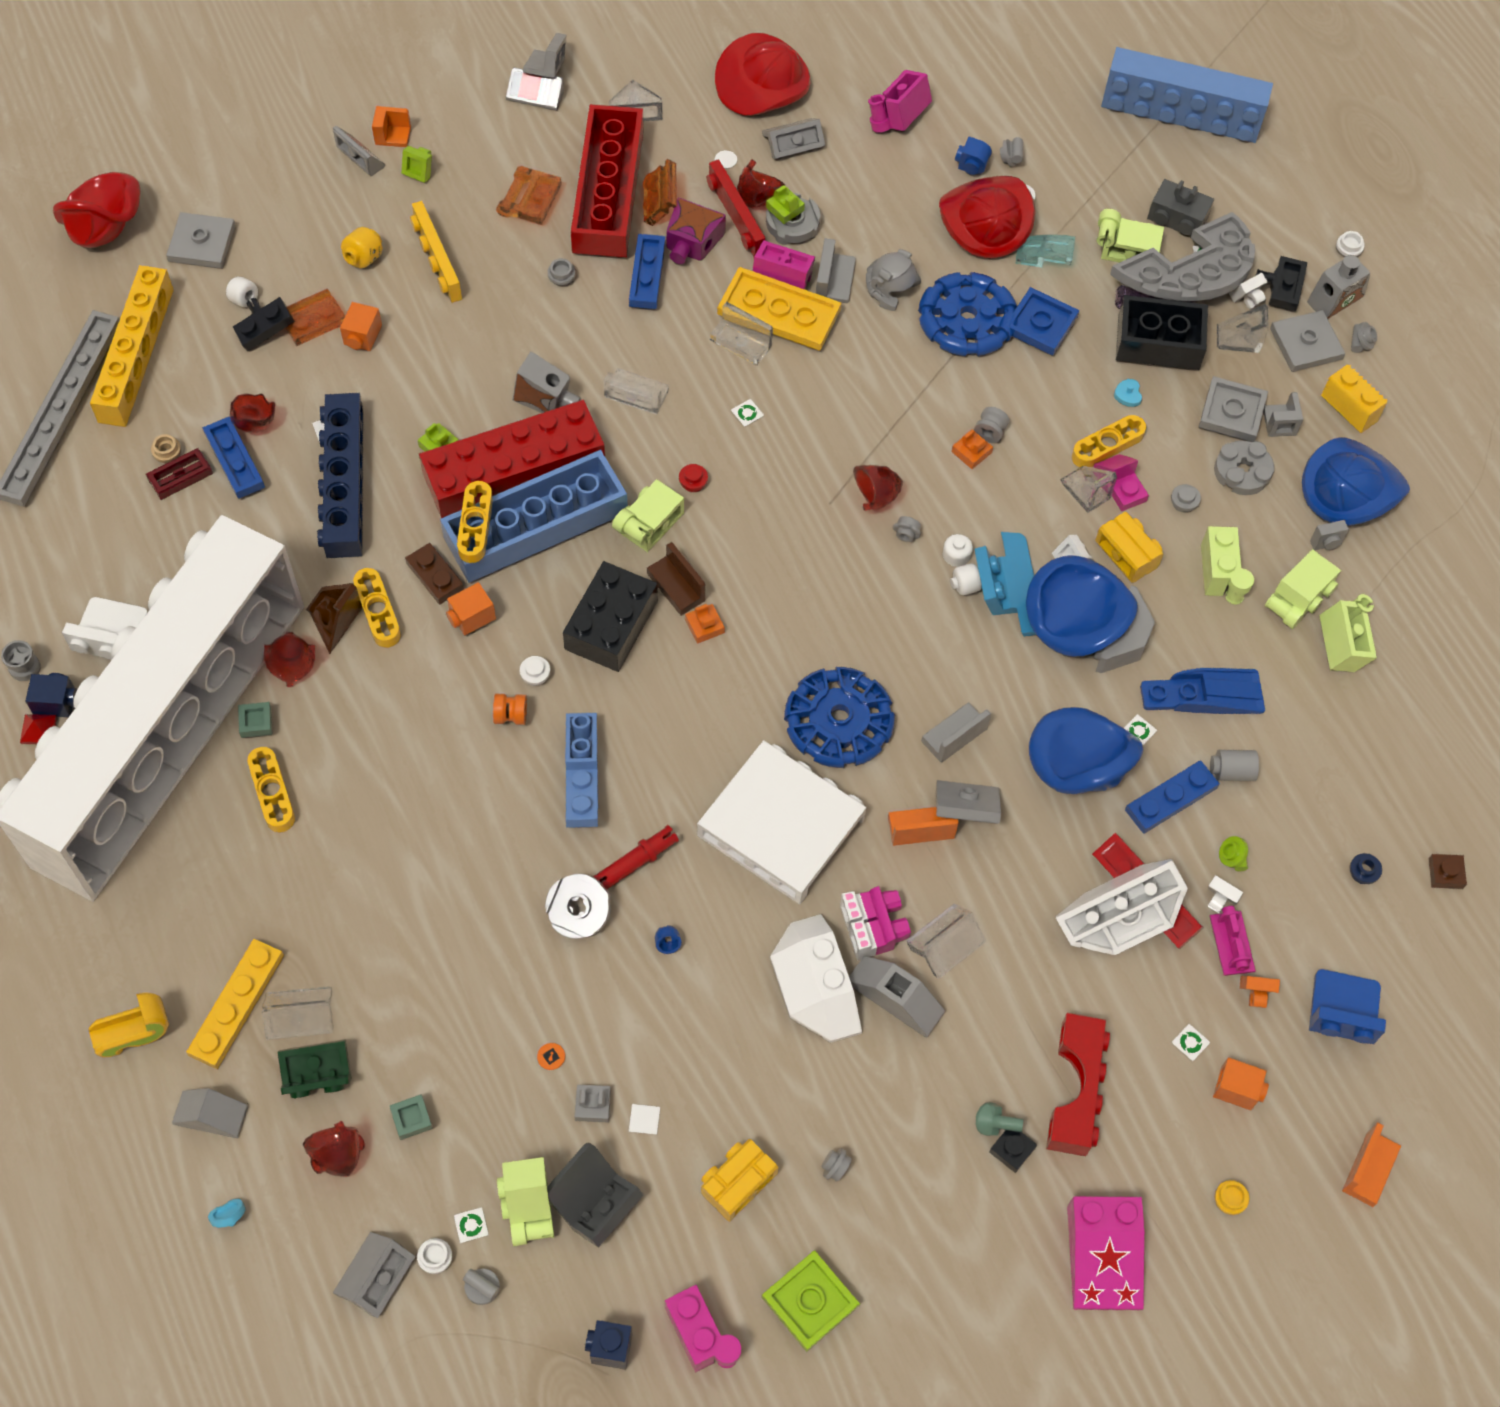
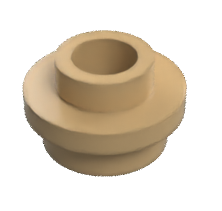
M159 435L152 443L151 453L157 461L168 463L179 457L181 445L171 435Z

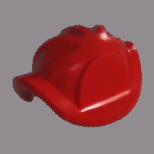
M109 172L90 178L72 191L66 201H61L54 205V217L59 224L65 226L69 238L78 246L95 248L106 245L116 239L122 232L126 222L135 216L140 203L141 190L139 181L134 176L122 172Z

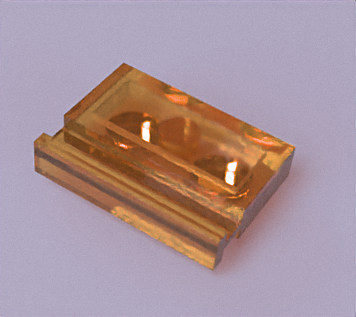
M669 159L665 161L664 167L660 165L652 173L647 174L643 181L644 222L651 226L667 215L670 207L675 208L677 206L676 163Z
M327 288L287 306L295 322L287 326L286 330L296 346H299L340 327L345 314Z

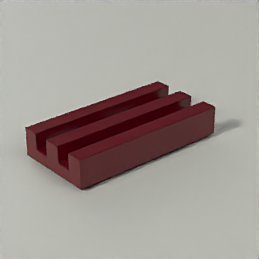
M196 448L146 473V477L160 500H163L212 475L213 471L199 448ZM196 460H199L198 462H196V463H194V464H192V465H190V466H188V467H186V468H183L184 466H186V465H188V464H190V463H192V462H194V461H196ZM173 473L172 475H170V476H168V477H166V478H164V479H162V480H160V481L157 482V480H159V479H161V478H163V477H165V476H167V475Z

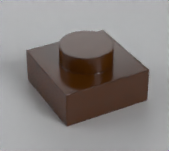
M1432 854L1429 857L1431 888L1464 889L1467 885L1464 855Z

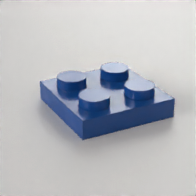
M1030 287L1013 312L1014 318L1010 329L1013 331V337L1053 356L1078 318L1080 310ZM1016 318H1018L1017 326L1013 324Z

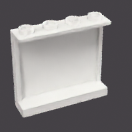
M763 740L697 823V836L800 905L808 894L809 886L858 822L863 823L867 807L864 806L858 797L851 794L847 795L839 790L832 780L828 778L822 779L813 773L811 768L804 762H796L787 756L786 752L778 745H770Z

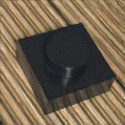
M1005 1130L990 1148L989 1153L1016 1174L1036 1149L1037 1144L1022 1132Z

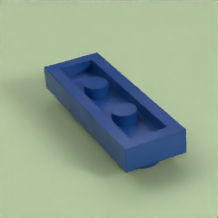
M638 234L629 307L657 309L666 244L665 236Z
M230 417L202 427L238 499L265 488L264 482Z
M1200 760L1128 804L1125 811L1141 832L1145 834L1216 790L1220 783Z

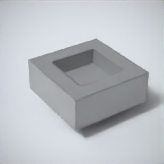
M1345 520L1318 525L1310 540L1314 551L1324 548L1326 550L1337 548L1342 544L1349 528Z

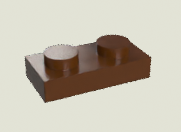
M431 543L405 557L406 564L439 605L447 601V598L464 590L461 580Z

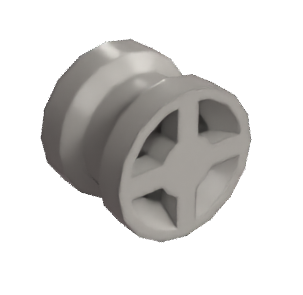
M986 407L981 413L982 420L976 423L974 431L987 442L996 443L1000 441L1003 435L1002 430L1009 423V417L1001 409Z

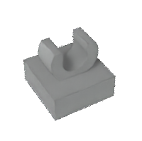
M577 1085L575 1121L609 1122L611 1087Z

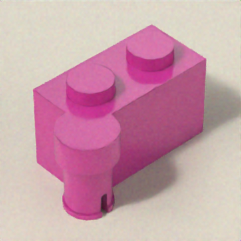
M904 70L882 93L883 95L871 96V99H868L872 114L870 117L872 130L877 133L888 131L891 128L905 131L932 102L928 75Z
M697 1285L664 1300L665 1310L695 1373L714 1364V1358L722 1368H731L736 1364L741 1356V1344L733 1335H720Z

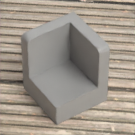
M1291 392L1287 403L1284 405L1264 406L1263 414L1268 437L1297 435L1303 422L1297 392Z

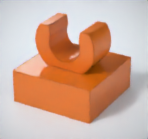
M973 429L952 446V453L971 469H974L987 458L993 450V446Z
M713 603L696 607L694 611L685 614V621L697 644L725 633V627Z
M1241 976L1239 989L1251 990L1249 1006L1266 1008L1267 992L1279 993L1280 980Z

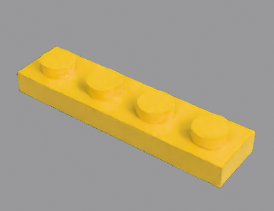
M423 202L412 203L413 215L410 216V222L414 232L419 231L421 234L419 241L423 252H429L430 254L428 261L432 272H438L440 276L437 280L441 292L448 294L451 303L462 300L460 282Z
M252 940L187 1049L186 1053L188 1056L218 1070L283 959L284 954L282 951L259 940Z

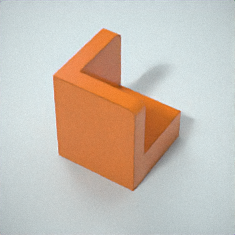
M376 106L372 123L375 145L407 147L411 131L408 109Z

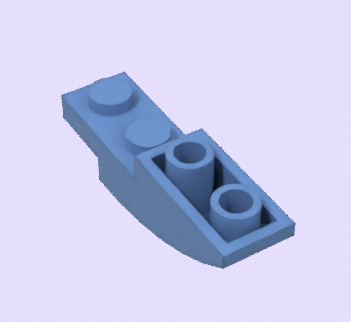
M567 713L565 750L566 828L598 827L597 713Z

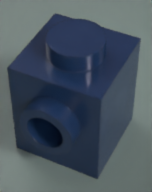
M50 673L49 675L31 674L25 702L32 714L56 715L57 717L69 718L74 707L73 702L77 688L74 687L69 676L61 673Z
M597 1320L595 1330H588L585 1351L590 1352L591 1364L626 1370L633 1335L632 1326Z

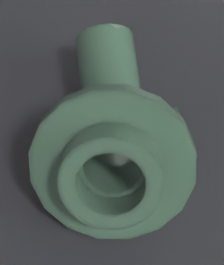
M987 1102L979 1108L976 1114V1127L980 1134L998 1136L1000 1129L1022 1132L1024 1119L1002 1116L1001 1106Z

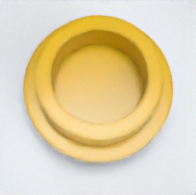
M1224 1181L1215 1191L1216 1205L1226 1214L1238 1215L1249 1204L1247 1189L1237 1181Z

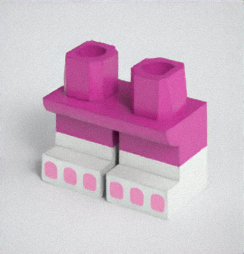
M877 886L869 892L855 894L852 891L841 895L840 908L849 931L857 961L862 960L864 956L872 957L894 950L895 943L910 937L911 930L907 919L902 918L890 921L888 913L901 910L902 904L897 890L881 892L880 887Z

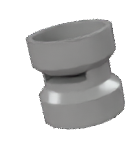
M15 640L3 648L1 653L2 661L15 680L28 681L31 678V674L39 673L40 662L27 642Z

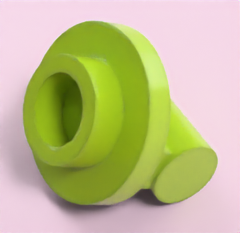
M1237 836L1227 838L1219 850L1220 861L1225 866L1235 868V871H1246L1248 869L1246 859L1248 845L1246 841Z

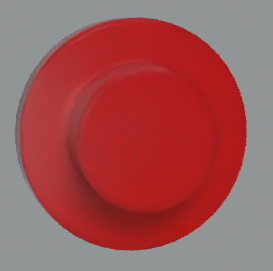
M698 464L686 465L679 473L681 486L689 492H698L707 484L708 473L704 467Z

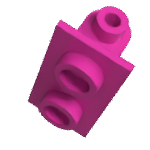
M1227 906L1222 909L1223 913L1210 915L1223 975L1256 972L1241 911H1236L1234 906Z

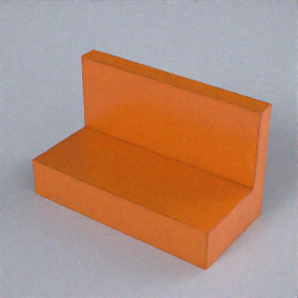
M936 807L894 811L888 814L893 846L955 839L959 824L958 819L936 816Z
M1377 1123L1366 1134L1342 1189L1346 1194L1371 1207L1378 1203L1401 1148V1145L1380 1135L1384 1127L1380 1123Z

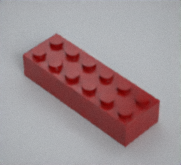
M589 105L571 225L572 253L627 258L644 133L643 108Z
M583 399L419 453L422 473L441 518H444L462 510L465 488L474 481L487 483L491 488L492 496H495L596 451L601 450L605 456V445ZM477 493V496L474 497L475 504L480 502V497L483 493Z

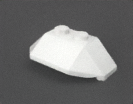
M1172 859L1143 864L1084 893L1060 912L1056 919L1071 946L1117 955L1172 928L1188 887Z
M821 914L790 923L770 956L789 1017L822 1036L823 1039L830 1043L862 1034L854 990L832 929Z

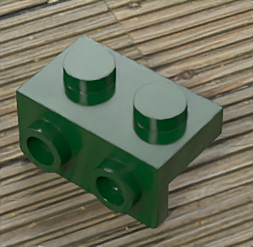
M346 1039L283 1049L277 1052L282 1079L281 1095L290 1094L291 1098H301L311 1095L310 1090L324 1088V1093L344 1090V1084H348L352 1079Z

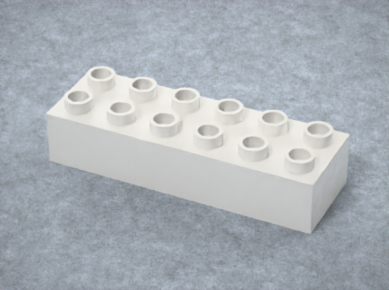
M221 515L209 532L200 530L193 535L185 550V564L173 579L165 577L155 585L148 601L149 611L136 628L127 626L118 634L112 646L111 656L113 659L99 677L95 675L89 676L81 683L74 697L73 704L75 710L61 728L53 726L44 732L35 749V763L22 780L13 778L0 791V827L29 868L92 902L97 898L304 608L285 545L226 516Z

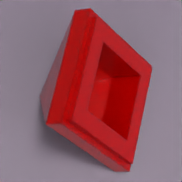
M25 714L20 743L37 744L46 730L56 726L57 716Z

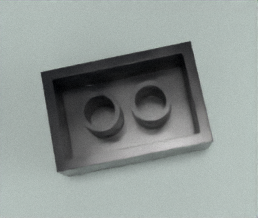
M1124 295L1118 314L1115 360L1200 370L1207 347L1208 305Z
M603 561L563 630L564 650L619 672L658 602V583Z

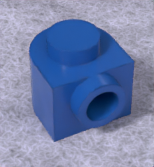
M969 136L965 146L960 145L957 150L955 161L959 162L958 169L971 175L983 173L991 157L992 149L984 141Z

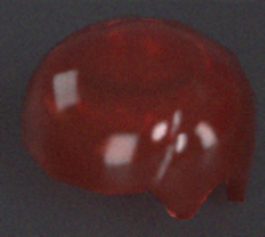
M249 393L237 395L230 404L231 421L238 429L250 434L263 432L273 422L276 404L274 401L269 403L263 393L257 395Z

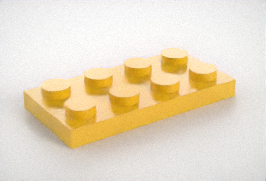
M738 267L717 307V314L821 351L841 310L842 303Z

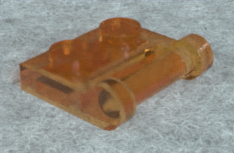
M518 166L513 175L514 180L504 200H501L497 205L496 211L503 217L514 216L542 225L562 185L561 177ZM530 182L520 203L516 204L515 201L523 185Z

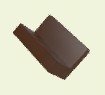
M670 542L666 545V556L647 567V574L652 581L658 583L660 591L680 616L705 602V582L676 546Z

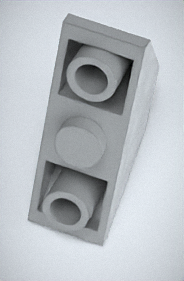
M1131 585L1129 589L1136 598L1138 605L1135 619L1120 638L1096 652L1094 658L1099 660L1096 672L1104 673L1137 662L1142 656L1155 621L1135 586Z
M864 956L849 976L852 987L926 1038L945 1013L943 1007L925 985L895 963Z

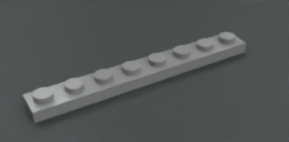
M92 310L0 480V500L25 506L113 340L120 320L119 317Z

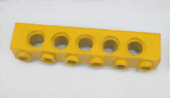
M142 265L138 267L90 401L98 423L122 427L127 426L174 291L167 269Z

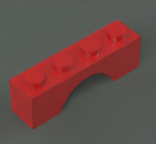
M1066 1013L1061 1025L1058 1055L1069 1061L1077 1071L1080 1080V1094L1070 1104L1056 1107L1052 1112L1049 1122L1047 1150L1086 1157L1091 1147L1097 1146L1099 1127L1094 1126L1095 1114L1100 1115L1103 1095L1098 1094V1085L1104 1082L1106 1075V1063H1101L1102 1051L1107 1052L1110 1040V1032L1105 1031L1106 1020Z

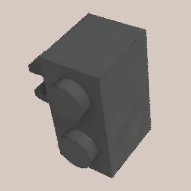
M1164 179L1152 201L1147 219L1179 231L1184 235L1191 236L1193 229L1206 223L1214 198L1199 193L1197 186H1194L1193 189L1184 187V181L1182 180L1177 184Z

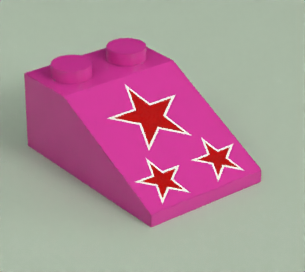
M1073 1196L1067 1206L1073 1310H1143L1145 1231L1142 1197Z

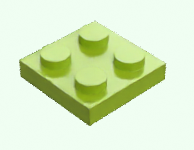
M815 1250L761 1296L806 1352L860 1306L857 1299Z

